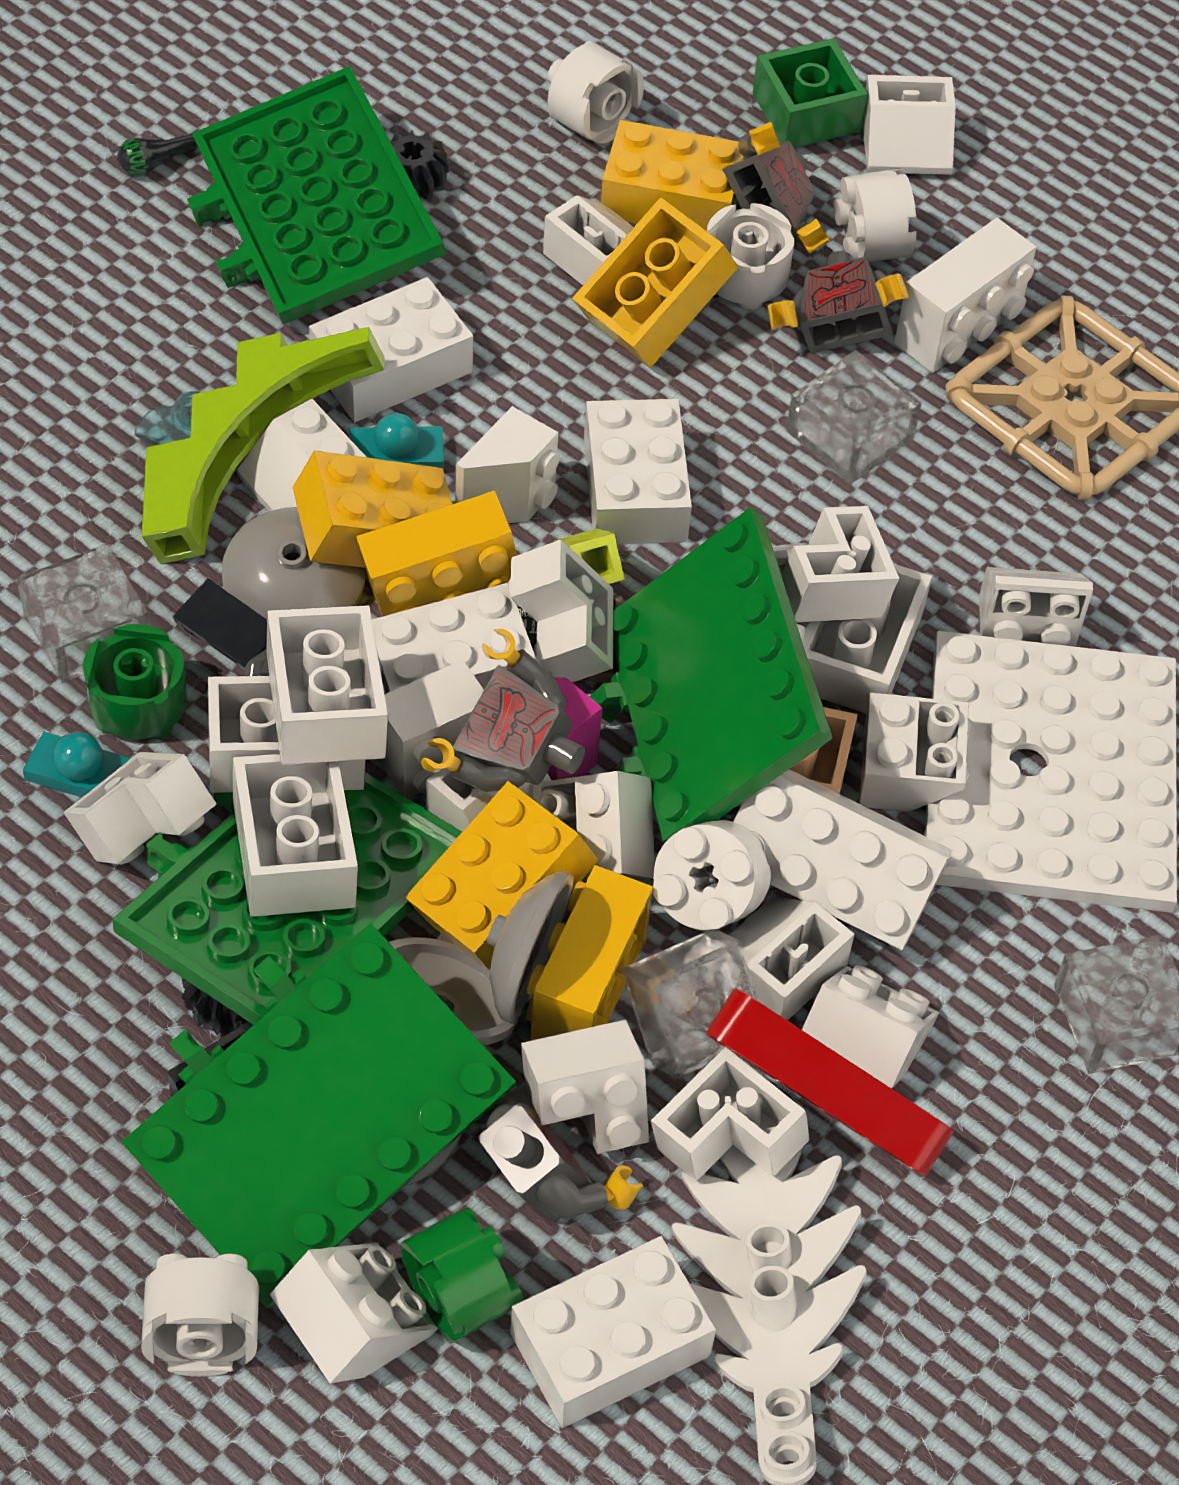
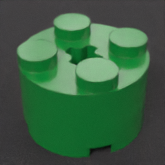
M128 624L113 629V635L101 642L100 637L89 646L83 661L88 704L91 715L95 720V725L103 733L113 734L126 739L165 738L172 732L173 726L182 717L187 705L188 694L183 654L179 646L177 648L170 641L169 635L159 628L144 624Z
M469 1207L449 1215L400 1243L404 1247L400 1250L401 1257L416 1293L423 1301L427 1300L435 1312H441L431 1319L442 1335L451 1343L512 1311V1306L524 1301L516 1281L509 1273H504L498 1261L505 1256V1250L499 1237L491 1226L482 1229L479 1220Z

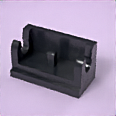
M209 578L203 582L173 615L175 623L184 627L183 629L186 632L198 636L236 663L243 671L248 661L267 649V619Z

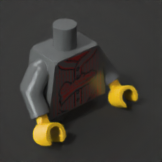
M772 122L749 130V133L743 135L738 142L739 152L746 158L722 169L741 208L750 209V203L766 205L779 211L788 219L792 226L791 233L794 242L804 245L809 253L814 252L830 242L817 218L806 224L807 209L815 193L805 172L807 167L805 159L802 155L795 152L788 140L782 143L779 142Z
M836 251L828 256L827 266L811 269L806 273L804 288L797 292L792 301H778L768 305L771 330H776L779 327L787 329L801 327L810 354L893 335L885 306L896 305L902 299L909 298L901 274L887 276L882 271H872L868 259L863 257L853 259L847 252Z
M494 629L497 634L505 639L506 647L504 651L496 654L486 644H482V651L490 659H504L507 662L506 668L501 665L496 667L453 746L442 738L432 739L427 742L431 747H437L441 750L443 754L442 763L438 764L428 758L421 759L422 767L429 772H438L446 768L450 770L451 777L484 792L499 791L507 781L517 788L521 787L525 782L539 785L545 778L551 765L569 774L575 773L584 758L585 747L566 738L573 722L564 712L566 699L552 674L525 650L517 651L515 649V639L509 631Z
M519 1086L508 1092L484 1115L486 1130L478 1137L480 1143L516 1192L554 1223L560 1218L568 1219L603 1209L607 1206V1203L616 1209L625 1210L629 1208L643 1187L642 1183L633 1185L626 1182L632 1173V1169L624 1165L616 1167L605 1186L599 1182L593 1183L549 1124L541 1126L526 1086Z

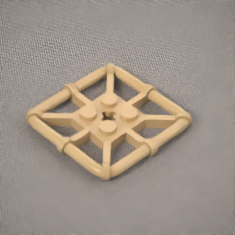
M1061 295L1059 300L1045 305L1011 332H1002L995 338L993 346L961 369L946 384V398L948 401L954 403L964 414L1003 442L1004 450L1012 456L1020 455L1060 487L1072 494H1076L1077 498L1081 500H1090L1092 495H1096L1109 488L1139 462L1149 461L1158 453L1159 446L1179 431V373L1146 350L1145 343L1138 337L1130 338L1086 305L1074 301L1073 296ZM1058 318L1062 352L1047 364H1044L1024 349L1022 345ZM1074 320L1119 351V353L1101 367L1077 350ZM1004 359L1029 377L1018 386L972 384ZM1135 363L1173 392L1133 391L1115 377ZM1067 394L1078 395L1084 401H1081L1079 399H1074L1070 401L1066 399ZM984 405L1016 406L1033 420L1023 428L1018 427L1014 429ZM1130 411L1171 413L1147 433H1137L1120 420ZM1049 431L1071 447L1074 473L1033 442ZM1104 433L1126 450L1093 476L1092 472H1090L1087 445Z

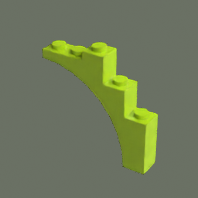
M370 327L289 345L282 333L237 342L236 385L192 394L190 438L146 447L142 538L160 564L205 555L209 524L219 497L237 466L255 446L273 419L348 381L384 371V355Z

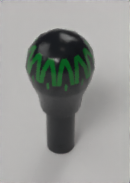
M192 133L168 140L163 138H130L119 147L117 160L119 166L126 174L143 176L160 164L167 162L170 157L195 151L198 147Z

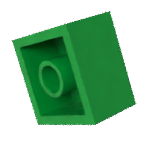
M835 38L757 56L752 94L768 122H772L780 143L788 140L793 148L862 132L868 93Z

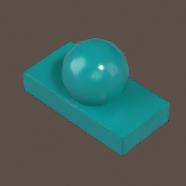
M396 412L384 416L378 421L376 427L350 428V440L366 458L443 468L444 471L442 426L417 427L415 421L409 416Z
M43 731L23 768L24 780L83 797L131 758L103 750L96 738L88 733L72 732L61 737Z

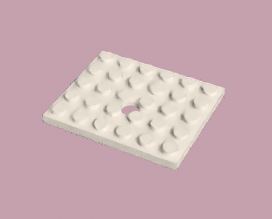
M937 631L934 642L932 699L969 702L965 790L926 805L924 836L953 850L936 885L1173 913L1177 903L1176 658ZM1020 749L1034 750L1043 756L1047 766L1042 769L1039 775L1026 776L1020 773L1016 763L1010 761V755Z

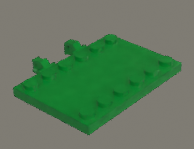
M351 66L192 133L214 180V183L207 187L206 191L187 198L195 221L201 227L204 222L210 220L220 221L222 216L225 220L231 217L243 243L238 245L239 249L233 251L230 257L223 260L215 259L227 288L248 282V280H258L260 277L282 325L447 254L442 239Z
M751 507L613 611V650L619 672L613 675L611 678L612 682L603 683L590 698L602 707L601 719L609 723H613L615 716L622 711L630 713L638 746L632 749L634 756L621 758L619 766L614 771L651 778L652 800L664 842L684 828L716 821L833 739L763 516Z
M365 772L364 790H344L358 865L356 908L250 917L233 792L214 793V800L217 803L215 806L224 807L230 811L229 817L196 846H191L189 849L178 843L170 844L163 839L161 832L146 845L148 848L147 864L158 872V879L113 918V932L254 1025L269 1012L264 1004L274 997L262 980L253 973V969L270 956L288 977L299 969L308 978L370 922L385 936L414 909L405 896L459 837L462 831Z
M371 922L308 978L299 969L288 977L270 956L253 969V973L262 980L274 996L264 1004L269 1012L225 1051L218 1045L208 1054L195 1041L186 1028L169 1042L175 1052L188 1065L178 1074L186 1085L121 1141L220 1255L237 1254L247 1260V1270L255 1276L259 1285V1300L267 1309L275 1304L269 1294L308 1250L338 1247L516 1086V1081Z

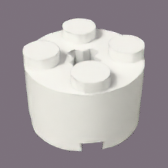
M588 41L573 50L564 60L558 59L551 65L547 76L548 81L551 83L548 92V112L552 118L589 140L601 144L610 142L615 138L619 121H629L626 117L632 106L636 109L640 106L644 91L642 74L627 61L598 44Z
M900 169L848 175L841 178L842 198L835 199L834 216L837 225H844L846 237L843 239V251L849 253L853 259L863 257L872 262L910 257L913 254L916 245V231L908 232L909 218L916 217L915 202L909 179L906 174H900Z
M750 203V209L736 210L735 204L722 208L710 219L707 232L725 245L739 267L716 293L717 295L738 303L744 309L755 310L760 308L763 302L775 298L785 289L790 276L794 238L791 233L792 226L782 213L769 206Z
M710 821L684 828L671 836L658 853L653 873V895L671 917L690 928L712 930L736 922L755 911L768 892L771 872L770 865L767 864L762 849L764 847L753 832L731 821ZM707 866H714L712 875L719 879L718 883L712 884L709 881L710 875L706 872Z
M167 1254L157 1259L156 1269L148 1276L145 1282L141 1345L145 1358L154 1364L155 1355L168 1361L169 1372L196 1377L216 1376L233 1371V1361L245 1355L246 1364L252 1360L257 1352L259 1285L255 1276L247 1270V1260L237 1254H223L217 1258H187L180 1254Z

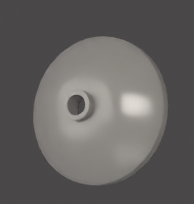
M297 507L271 510L250 520L232 538L222 562L224 590L266 619L267 611L356 606L362 596L366 580V568L310 561ZM289 553L300 555L298 559L293 561L284 558Z
M561 870L548 875L522 894L507 917L498 914L493 922L487 938V944L495 947L491 961L490 982L495 1008L501 1020L511 1024L518 1020L532 996L527 994V988L534 969L538 964L546 966L551 952H548V944L557 923H563L572 893L574 877L570 873Z
M417 937L397 939L389 942L483 1046L506 1038L514 1030L518 1020L513 1024L501 1020L495 1008L490 972L458 946L442 940Z

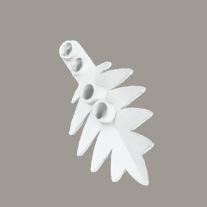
M732 1145L720 1157V1160L735 1182L703 1174L696 1182L684 1171L682 1172L683 1182L706 1214L730 1237L678 1222L672 1225V1233L688 1255L711 1278L732 1294L729 1295L690 1284L716 1329L715 1337L729 1350L739 1356L717 1354L715 1356L716 1367L736 1385L754 1393L758 1459L762 1476L772 1485H803L811 1479L817 1467L810 1388L822 1381L837 1365L843 1355L842 1345L839 1343L820 1350L818 1349L837 1328L856 1299L867 1276L866 1268L863 1265H859L817 1287L815 1285L823 1278L850 1240L861 1219V1208L855 1205L806 1229L822 1208L842 1168L841 1157L835 1155L792 1176L800 1158L802 1147L772 1177ZM781 1414H790V1415L784 1416V1417H780V1416H779V1415H781ZM785 1461H793V1462H795V1463L788 1464V1465H783V1464H782V1463L785 1462Z

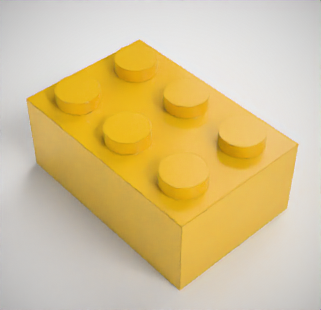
M620 120L602 179L601 204L609 207L625 221L637 224L657 200L662 197L707 231L708 223L714 214L722 208L735 205L737 201L722 169L744 159L745 156H742L739 152L738 141Z
M660 197L572 299L590 322L647 367L651 368L739 267L723 243Z
M316 450L313 451L292 487L310 561L365 568V564L356 536L453 504L443 468Z
M495 490L356 536L372 591L382 617L508 583L511 579V558L517 556L512 532Z
M507 781L405 898L427 923L490 972L495 947L487 944V938L497 915L500 914L507 917L512 907L525 891L548 875L561 870L573 875V891L576 883L581 881L599 860L576 831Z
M594 865L586 883L582 881L576 883L568 904V910L572 911L566 924L558 922L555 926L548 944V952L552 954L546 966L541 964L536 966L528 984L527 994L532 995V998L527 1008L525 1019L531 1022L530 1041L608 1024L647 939L653 886Z

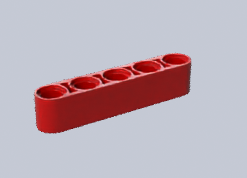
M737 988L733 989L705 1033L731 1052L925 1177L954 1133V1130Z

